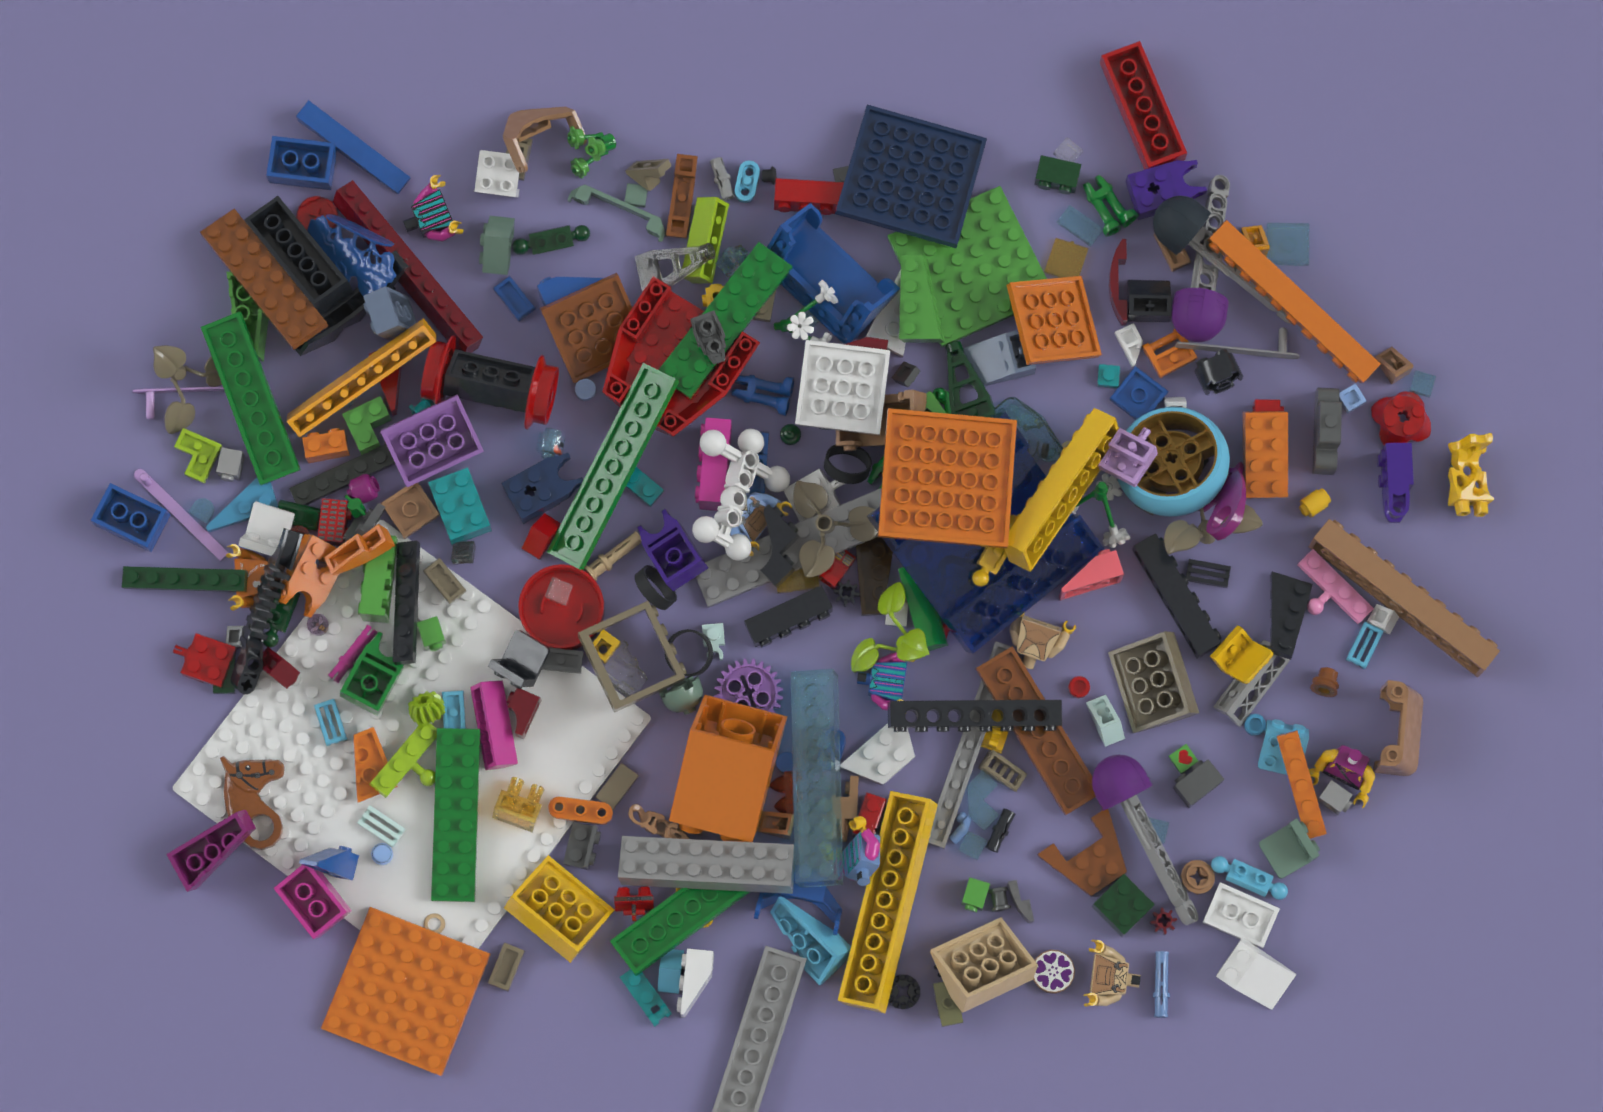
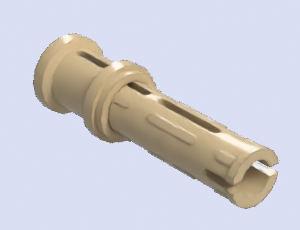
M635 531L605 555H598V559L590 565H586L584 570L597 581V577L605 571H610L615 562L641 544V536Z

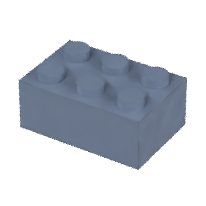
M387 286L363 296L365 300L363 304L364 309L370 315L372 321L370 326L374 334L391 341L417 323L408 296Z

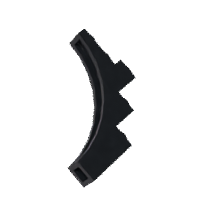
M393 251L391 253L395 259L393 270L396 277L392 283L387 284V287L396 290L395 284L409 266L397 251ZM358 287L353 293L321 315L327 322L328 327L295 349L300 356L335 341L344 328L358 323L366 315L363 305L365 300Z

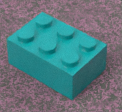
M468 467L428 482L452 546L492 531Z

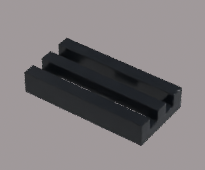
M1189 559L1186 578L1189 582L1227 588L1231 566ZM1192 565L1225 571V574L1192 568ZM1191 573L1223 578L1224 582L1190 575Z

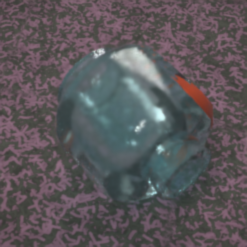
M545 428V431L539 433L536 451L542 455L541 458L546 459L562 455L565 437L561 434L560 430Z

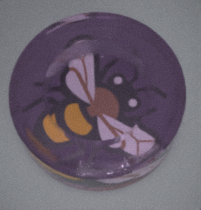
M314 614L308 619L307 628L311 634L322 636L328 631L329 622L324 615Z

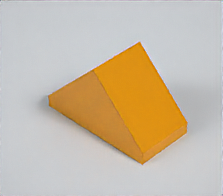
M1262 225L1241 227L1242 235L1267 256L1270 246Z

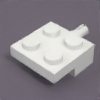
M821 469L799 480L819 484L827 491L828 504L824 509L820 510L821 513L841 505L835 494V489L845 485V483L836 480L830 483ZM793 483L784 490V493L799 521L802 522L807 520V518L802 517L795 508L793 499L795 483Z

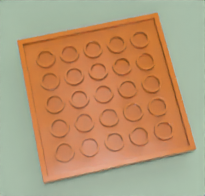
M888 408L878 537L1007 549L1017 420Z
M370 907L321 1029L442 1076L491 954Z

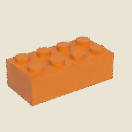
M1286 411L1243 412V477L1246 486V498L1288 497V412Z

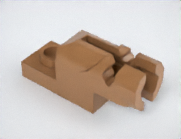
M850 776V782H845V794H849V797H831L827 805V824L834 826V828L827 829V842H847L850 828L848 822L857 817L859 776Z

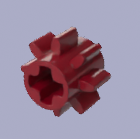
M1161 907L1160 914L1152 913L1155 920L1150 921V924H1155V933L1161 930L1163 935H1166L1168 928L1172 931L1175 929L1171 924L1176 922L1177 918H1172V910L1167 913ZM1162 916H1164L1165 920L1169 921L1165 927L1162 923H1158Z

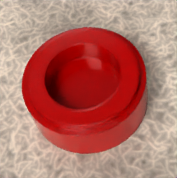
M1082 676L1074 677L1068 686L1069 693L1075 698H1084L1090 691L1089 681Z

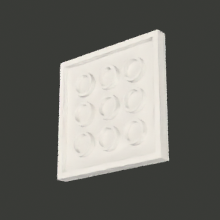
M806 340L795 425L880 435L890 350Z

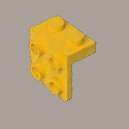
M1237 625L1210 655V658L1223 673L1244 684H1248L1264 665L1269 662L1274 653L1253 641L1246 631Z

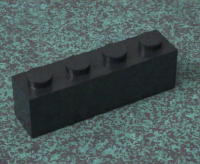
M821 585L745 620L744 624L754 646L760 645L763 648L770 645L772 639L780 637V639L791 635V631L798 627L802 630L809 627L811 621L816 619L822 621L830 617L833 607Z

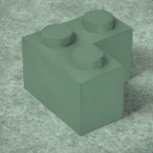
M490 216L488 223H484L483 233H481L480 246H483V252H480L479 264H483V273L508 274L515 218Z

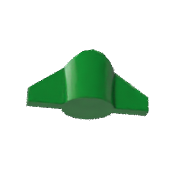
M348 495L344 496L348 501V508L354 518L366 515V508L359 498L351 499Z

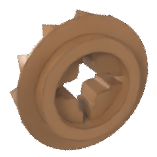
M1193 860L1182 868L1180 877L1183 886L1187 888L1188 892L1198 895L1208 892L1213 887L1215 874L1211 866L1206 862ZM1197 869L1199 876L1204 878L1199 881L1198 885L1196 879L1191 877L1196 874Z

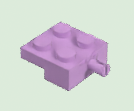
M1143 427L1137 437L1119 428L1108 444L1109 450L1099 463V469L1136 487L1158 454L1156 446L1145 441L1151 431Z

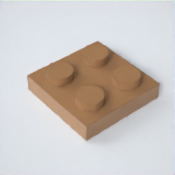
M419 483L404 487L381 503L385 506V511L404 539L440 516Z

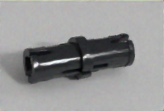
M1003 808L997 824L992 828L993 832L985 848L998 853L1002 841L1009 834L1008 829L1016 815L1014 812Z

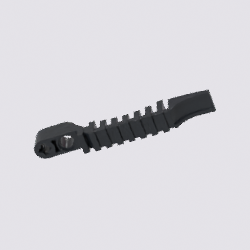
M284 528L277 549L268 558V564L263 569L265 573L261 575V584L256 589L258 593L253 598L254 604L250 607L251 613L247 616V624L243 627L244 636H241L239 640L242 642V648L230 679L233 687L242 694H250L254 691L263 669L262 642L267 640L268 637L263 630L264 628L269 630L270 624L267 622V618L272 619L273 613L270 610L271 608L275 609L277 605L274 602V598L279 599L281 596L277 592L278 588L282 590L285 588V584L281 582V579L287 581L290 579V575L284 570L285 567L289 570L293 568L303 536L300 532ZM251 659H254V660H253V663H252L251 665L247 666V665H248V662H249Z

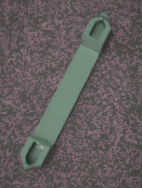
M585 184L571 191L567 199L569 202L573 199L583 205H587L591 197L594 196L649 221L646 226L647 233L658 237V242H662L666 232L661 218Z

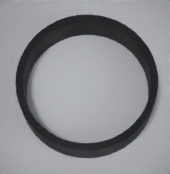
M836 444L827 450L824 460L826 473L834 480L845 484H858L866 480L872 465L870 455L861 447H856V451H844L843 447L836 446ZM837 454L851 455L861 460L867 469L859 473L843 472L834 467L829 458Z
M646 565L635 574V582L638 589L656 608L666 610L676 602V592H673L666 585L656 568ZM648 579H650L660 589L663 596H661L653 588Z
M685 629L673 634L668 642L669 644L673 643L679 635L687 632L696 633L704 639L708 647V658L705 665L695 673L684 674L687 677L697 676L705 672L710 666L713 659V647L708 637L703 633ZM665 654V660L669 668L673 671V668Z

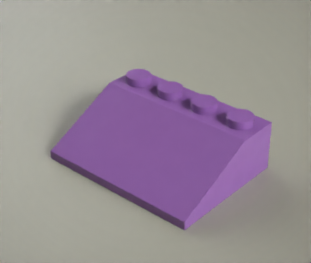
M458 394L380 430L406 487L484 452Z

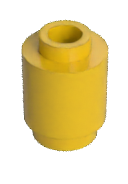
M1323 488L1316 489L1299 501V510L1305 517L1309 516L1312 518L1328 507L1331 498Z

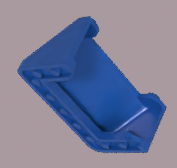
M809 203L779 226L767 248L792 265V270L782 281L781 285L804 307L815 300V297L821 293V287L818 284L821 280L827 283L828 288L832 287L835 290L833 295L837 297L838 303L833 304L831 301L824 300L822 303L814 305L808 311L842 343L847 344L861 334L897 295L900 287L889 278H884L878 283L820 228L822 223L821 212Z

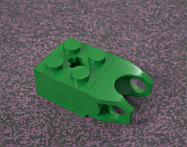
M378 632L376 637L365 646L340 690V697L376 716L379 715L404 668V664L395 665L393 657L384 656L380 652L379 646L383 637L381 632ZM372 682L373 688H365L366 685L364 683Z

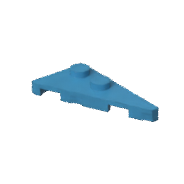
M256 478L206 526L207 531L212 532L249 520L253 503L256 501L278 508L271 482L260 485L258 478Z

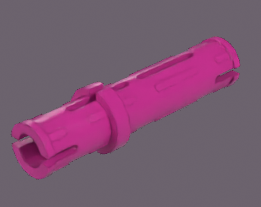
M366 625L344 656L339 657V662L328 674L332 679L338 672V675L333 680L336 683L340 682L349 668L352 669L354 667L353 663L362 653L365 646L377 635L378 632L375 629L367 635L372 628L371 626Z

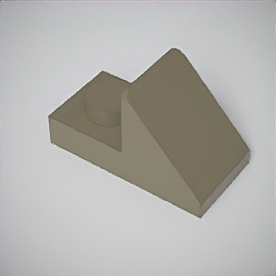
M669 159L636 161L625 171L638 184L651 191L660 183L659 177L665 174V171L671 167Z

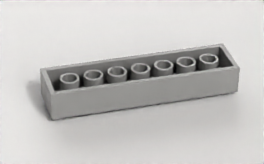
M622 836L618 879L621 885L793 894L796 850L794 844Z

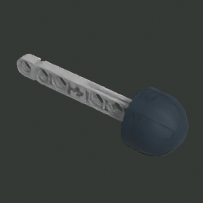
M1174 196L1159 205L1154 214L1153 229L1156 237L1165 247L1175 255H1178L1187 245L1191 246L1267 308L1277 312L1276 315L1283 321L1291 324L1285 318L1287 315L1282 310L1277 311L1270 304L1271 300L1266 295L1264 297L1261 296L1254 289L1255 285L1252 282H1246L1239 275L1241 272L1236 267L1231 268L1223 263V255L1220 252L1217 254L1207 250L1206 243H1209L1207 239L1212 233L1204 228L1203 225L1211 214L1209 210L1195 199L1187 196Z

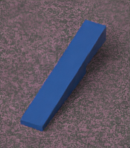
M308 100L296 115L298 122L326 142L335 143L339 153L395 193L399 194L411 179L410 176Z

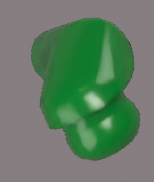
M943 388L934 389L933 394L944 405L946 414H951L949 392Z

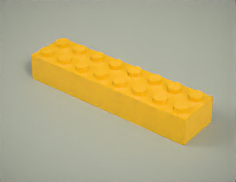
M1093 408L1091 413L1085 416L1082 426L1074 432L1071 442L1067 447L1063 448L1057 462L1051 465L1048 475L1044 480L1040 481L1037 491L1033 497L1027 500L1024 510L1015 517L1014 524L1009 530L1008 548H1004L1009 562L1029 572L1032 571L1101 471L1098 465L1109 450L1108 444L1119 429L1115 417L1096 408Z

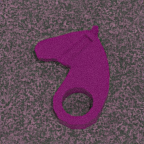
M1242 462L1237 463L1234 468H1229L1222 489L1210 503L1203 507L1204 512L1216 505L1206 525V532L1216 540L1225 539L1232 534L1243 519L1246 504V486L1242 476L1244 470ZM1229 515L1227 520L1221 525L1224 519Z

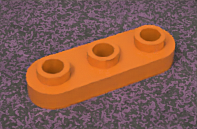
M555 797L548 806L550 814L556 819L604 825L609 823L613 817L611 806L604 802ZM557 804L563 805V809L561 811H557L555 809V806ZM580 806L584 807L585 809L582 814H579L576 811L577 808ZM601 809L606 811L603 817L598 815V811Z

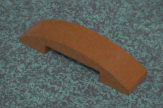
M677 154L666 236L687 239L698 156Z

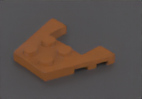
M1108 809L1102 810L1091 817V821L1102 835V838L1070 860L1066 861L1054 843L1037 854L1040 859L1047 862L1053 869L1068 878L1069 881L1090 897L1127 873Z

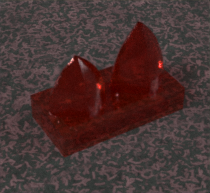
M784 771V775L775 778L769 786L777 792L785 793V796L776 802L774 808L780 813L803 816L800 773Z

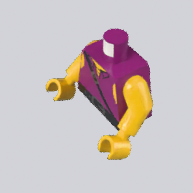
M1341 745L1337 749L1323 751L1314 764L1315 768L1309 769L1310 776L1315 778L1313 785L1318 783L1320 771H1322V773L1358 791L1360 789L1361 792L1356 795L1353 804L1355 805L1357 800H1362V808L1365 807L1369 800L1367 793H1370L1375 779V773L1369 765L1370 758L1361 754L1359 750L1351 749L1345 745Z

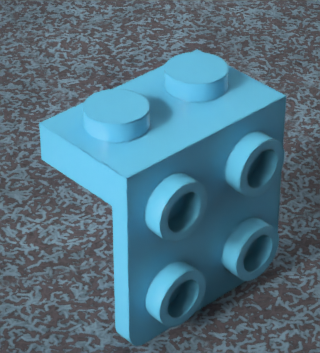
M1277 719L1267 720L1258 767L1287 775L1277 735L1297 730L1305 755L1309 741V729L1299 724H1285Z

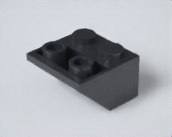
M1127 281V322H1170L1172 316L1170 281Z

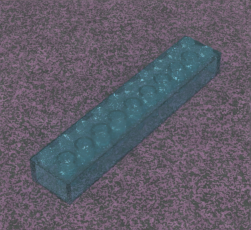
M834 669L791 672L795 883L801 888L843 885L838 674Z

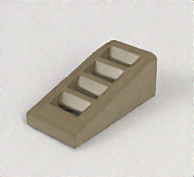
M989 750L978 766V769L1014 792H1017L1027 776V773L994 750ZM992 759H995L996 761L994 762L992 767L989 768L988 765L990 764ZM1000 763L1003 764L998 773L995 772ZM1008 768L1011 769L1006 778L1002 777ZM1017 773L1018 776L1016 777L1014 782H1009L1013 775Z

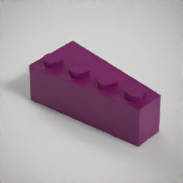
M246 810L232 814L166 854L187 892L196 890L256 829Z

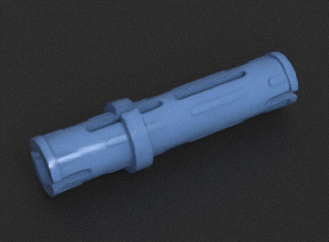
M1156 951L1155 992L1153 993V998H1155L1154 1017L1168 1018V998H1170V993H1168L1169 952ZM1161 964L1163 965V982H1161ZM1161 987L1163 988L1162 1005L1160 1004Z

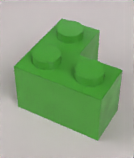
M381 396L342 414L361 455L380 447L373 429L391 421Z

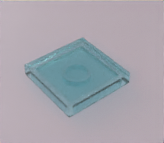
M1267 223V240L1270 246L1267 258L1275 265L1309 266V223Z

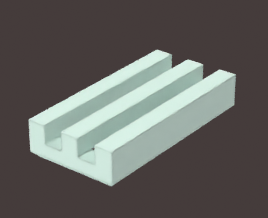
M370 805L362 815L363 817L357 822L360 826L392 847L396 845L406 830ZM371 812L398 829L399 832L395 833L371 817ZM369 820L395 838L390 840L366 824L365 821Z

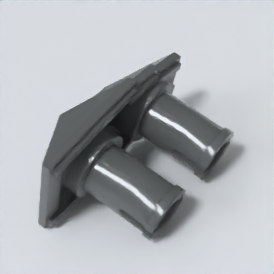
M715 311L691 318L697 346L701 348L704 356L707 355L713 365L725 361L724 348H726L724 338L726 336Z

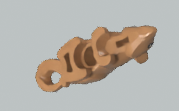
M633 804L629 808L628 815L630 820L637 825H641V828H644L649 833L660 835L663 838L690 839L683 830L678 828L676 823L668 822L662 814L653 811L645 812L639 804ZM635 811L639 815L640 822L633 817Z

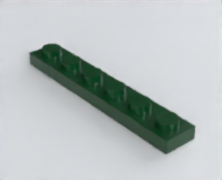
M123 566L122 588L246 592L248 571Z

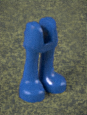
M752 374L749 376H738L735 383L748 386L747 391L732 389V396L743 400L745 403L754 402L771 406L777 409L778 414L787 415L790 406V398L788 397H792L794 377H786L783 382H771L756 378ZM756 389L777 393L786 397H773L756 393Z

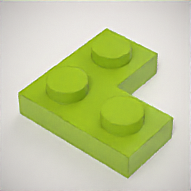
M183 428L174 447L192 456L184 475L205 484L222 445Z

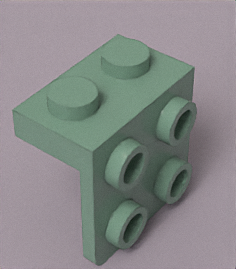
M1297 818L1259 842L1260 849L1280 879L1290 875L1320 856L1318 853L1320 849L1317 843L1309 839L1306 834L1309 832L1303 821L1299 822Z

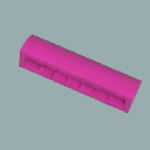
M503 680L480 682L470 687L477 728L481 730L480 744L485 770L501 769L518 764Z

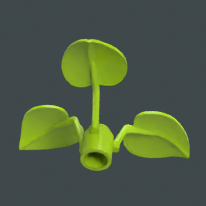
M901 582L894 583L883 592L878 602V610L882 615L889 614V617L904 636L902 635L897 639V647L883 644L875 645L873 638H867L860 642L855 648L851 659V669L854 673L858 671L864 672L873 667L879 656L877 650L879 648L896 651L897 657L902 661H912L930 654L924 632L918 628L907 632L894 616V612L900 611L905 602V589Z

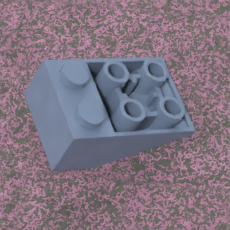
M1018 330L1004 333L963 348L965 355L985 386L1035 374V364L1026 365Z

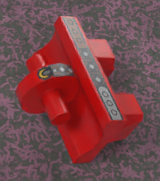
M648 886L639 887L638 895L630 896V888L619 887L617 896H614L615 912L623 911V916L632 915V922L637 921V915H645V911L654 909L653 895H651L650 887Z

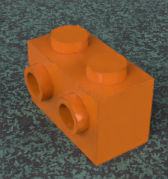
M340 428L330 429L328 433L319 434V432L309 433L307 437L302 438L305 457L308 463L350 456L347 435Z

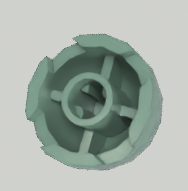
M691 676L675 684L668 691L667 689L660 691L659 695L664 705L670 711L676 713L683 712L686 715L696 710L695 706L701 702L703 697V688L699 677L693 678Z

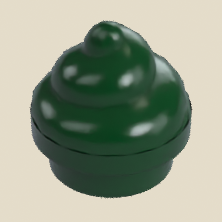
M787 424L781 429L780 438L787 445H795L801 438V431L796 425Z

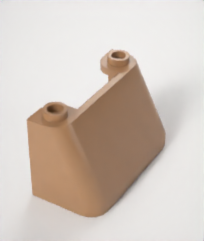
M904 390V392H898V394L885 395L880 435L836 430V446L843 447L844 451H856V447L885 445L888 408L925 412L927 394L916 390Z
M1387 680L1380 689V699L1388 702L1389 711L1400 712L1397 745H1388L1382 750L1380 760L1374 761L1373 771L1374 773L1410 776L1418 767L1423 698L1421 694L1403 682Z

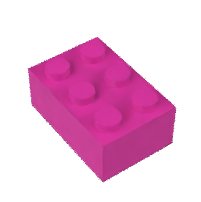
M301 865L274 887V890L313 939L320 938L352 912L322 872Z

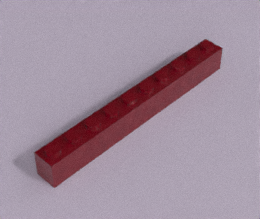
M352 180L337 189L333 203L346 219L394 243L392 247L378 244L375 246L380 255L384 252L397 251L409 267L398 282L448 341L453 335L456 337V350L469 353L477 350L483 336L357 184ZM363 238V240H364V241L368 244V246H369V245H370V241H368V240H366V239Z

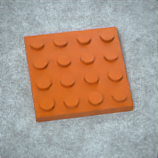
M1082 276L1010 282L1006 285L1026 365L1098 358L1102 355Z

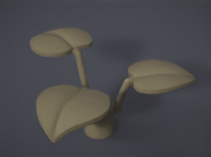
M169 345L153 347L154 372L160 378L171 377L170 381L174 384L181 398V403L174 401L168 406L164 418L167 433L174 434L183 428H187L195 418V408L192 404L185 403V397L177 380L184 379L188 371L201 377H206V383L211 387L220 386L222 383L212 356L205 364V373H202L186 365L183 366L186 362V354L182 349Z
M1198 479L1196 482L1199 484L1203 480ZM1245 504L1243 519L1233 533H1245L1263 526L1262 520L1253 508ZM1203 508L1199 509L1201 523L1198 528L1194 524L1189 525L1184 520L1174 521L1167 527L1164 543L1168 555L1191 549L1199 541L1204 544H1211L1216 540L1206 532L1208 520L1205 519Z
M796 481L793 492L795 508L802 517L807 519L817 513L818 517L815 525L821 531V544L816 540H810L804 543L800 549L799 561L805 577L819 576L832 566L835 559V551L832 547L825 545V534L831 533L835 526L851 527L850 533L852 537L862 542L870 541L877 536L879 511L867 506H859L849 512L848 518L850 523L834 521L830 516L822 515L820 511L828 504L827 491L816 483Z

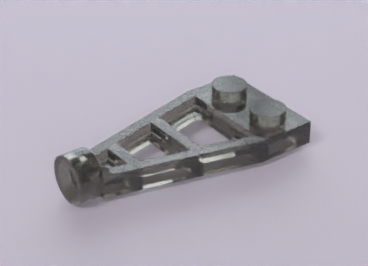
M706 243L696 247L651 250L635 256L642 292L653 276L668 286H673L709 260L714 259L715 250L710 243ZM689 254L691 264L681 269L679 256ZM671 259L673 272L667 277L662 278L659 261Z

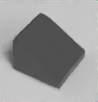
M227 626L226 644L241 649L242 642L239 640L241 636H244V626Z

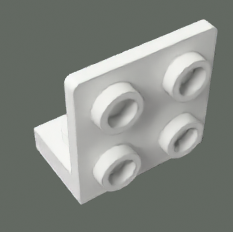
M480 150L474 192L518 198L520 190L517 189L519 172L516 170L510 154Z
M257 501L254 502L246 534L240 538L238 546L272 556L278 547L283 529L291 530L295 514Z

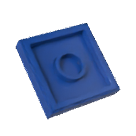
M1135 366L1109 400L1137 420L1144 414L1155 410L1169 391Z

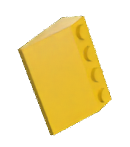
M549 855L514 892L504 907L505 910L570 963L615 910Z

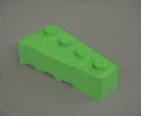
M901 255L899 339L904 343H945L928 261L923 255Z
M390 535L395 544L394 547L363 564V573L365 574L364 581L361 582L360 593L362 595L358 606V615L361 616L363 621L389 623L398 543L396 536Z

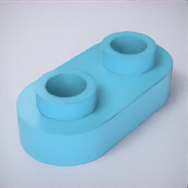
M745 161L739 167L735 185V196L743 203L752 201L756 194L760 168L754 161ZM751 170L753 174L748 176L746 171ZM743 190L749 191V194L742 195L741 192Z

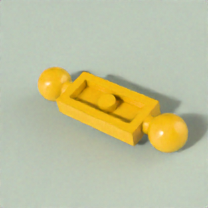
M1010 515L1009 530L1014 524L1017 515ZM986 547L977 561V564L982 569L975 571L972 576V581L976 586L983 587L989 582V572L994 575L997 574L1007 557L1004 548Z

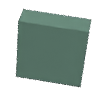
M627 183L625 202L635 207L645 208L648 190L641 185Z

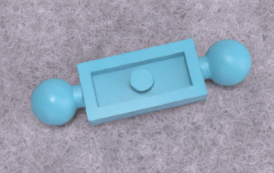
M1217 856L1211 862L1214 872L1228 873L1225 880L1263 897L1267 895L1268 891L1278 900L1284 899L1288 894V888L1284 883H1271L1273 875L1234 859L1230 865L1226 858Z

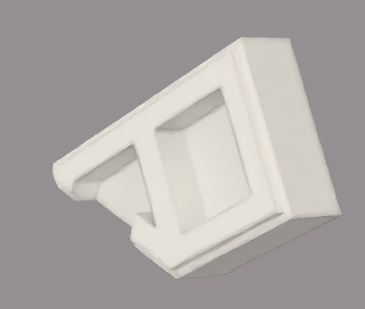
M1133 323L1114 333L1131 367L1135 366L1143 343Z

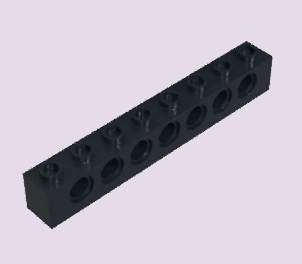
M1062 700L889 701L887 703L888 728H894V732H907V728H915V732H928V728H936L937 732H949V728H958V732H970L971 728H979L980 732H990L992 728H1001V731L1008 732L1014 731V727H1022V731H1035V727H1043V731H1056V727L1062 726ZM972 710L979 713L980 719L978 722L970 719V712ZM993 710L1000 712L1001 720L999 722L991 718ZM1014 710L1022 713V720L1020 722L1013 719L1012 714ZM1036 710H1040L1044 715L1041 722L1034 718ZM907 711L915 713L916 719L914 722L906 720L905 714ZM928 711H934L937 714L936 722H930L927 719ZM950 711L957 712L959 716L957 722L950 721L948 717Z

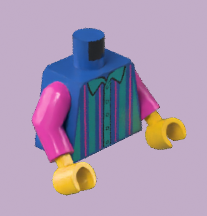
M897 652L890 653L877 659L871 673L858 671L857 684L869 685L868 695L871 696L872 701L882 710L888 711L887 703L889 701H904L902 697L907 662L900 660L897 657Z

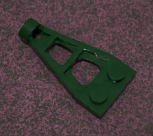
M961 341L947 344L945 349L947 352L951 414L990 418L997 416L992 397L965 355ZM964 365L968 371L969 378L957 382L955 368ZM970 384L978 393V398L962 404L960 402V389Z

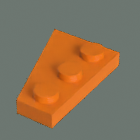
M374 727L353 735L357 803L380 794L369 784L388 762Z

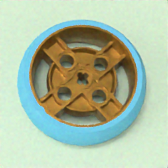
M1182 407L1159 408L1135 420L1126 431L1138 437L1143 427L1149 429L1151 433L1146 439L1149 443L1156 446L1158 454L1136 487L1118 479L1126 496L1135 505L1147 512L1169 517L1193 513L1210 503L1222 489L1228 475L1230 463L1228 445L1219 428L1201 413ZM1182 429L1194 432L1197 435L1191 437L1183 432L1167 430ZM1161 443H1167L1164 447L1158 446ZM1195 450L1193 454H1187L1188 451ZM1214 455V463L1210 472L1201 483L1197 484L1196 481L1202 473L1204 460ZM1152 469L1158 470L1155 473H1149V471ZM1181 476L1186 477V479L1182 481L1177 480ZM1153 486L1164 492H1177L1178 494H1158L1147 489Z

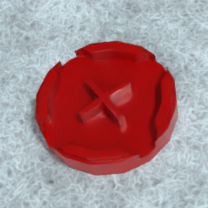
M313 196L300 204L296 218L307 230L311 219L316 220L317 217L322 215L326 218L327 214L339 215L336 206L331 200L321 196ZM327 219L329 227L333 229L337 226V224Z

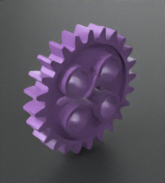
M745 658L743 665L735 661V668L727 665L729 672L721 671L724 679L717 678V682L721 686L714 687V690L720 692V694H716L714 697L735 703L746 702L752 707L748 696H743L745 688L740 677L744 676L749 690L754 691L752 698L756 708L776 713L773 709L781 708L777 701L783 700V697L778 695V693L783 692V688L777 687L781 683V679L774 680L777 672L769 673L771 670L770 665L764 669L763 661L756 665L755 659H753L751 664H748ZM755 674L760 676V683L757 685L751 684L749 682L750 676ZM731 683H739L741 689L735 693L729 690ZM761 694H765L769 698L768 702L764 705L756 701L757 697Z

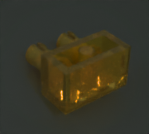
M512 777L507 791L501 790L492 818L533 833L542 804H539L545 789L539 786L537 793H535L537 784H532L527 799L520 797L519 794L524 781L519 778L516 785L517 777Z

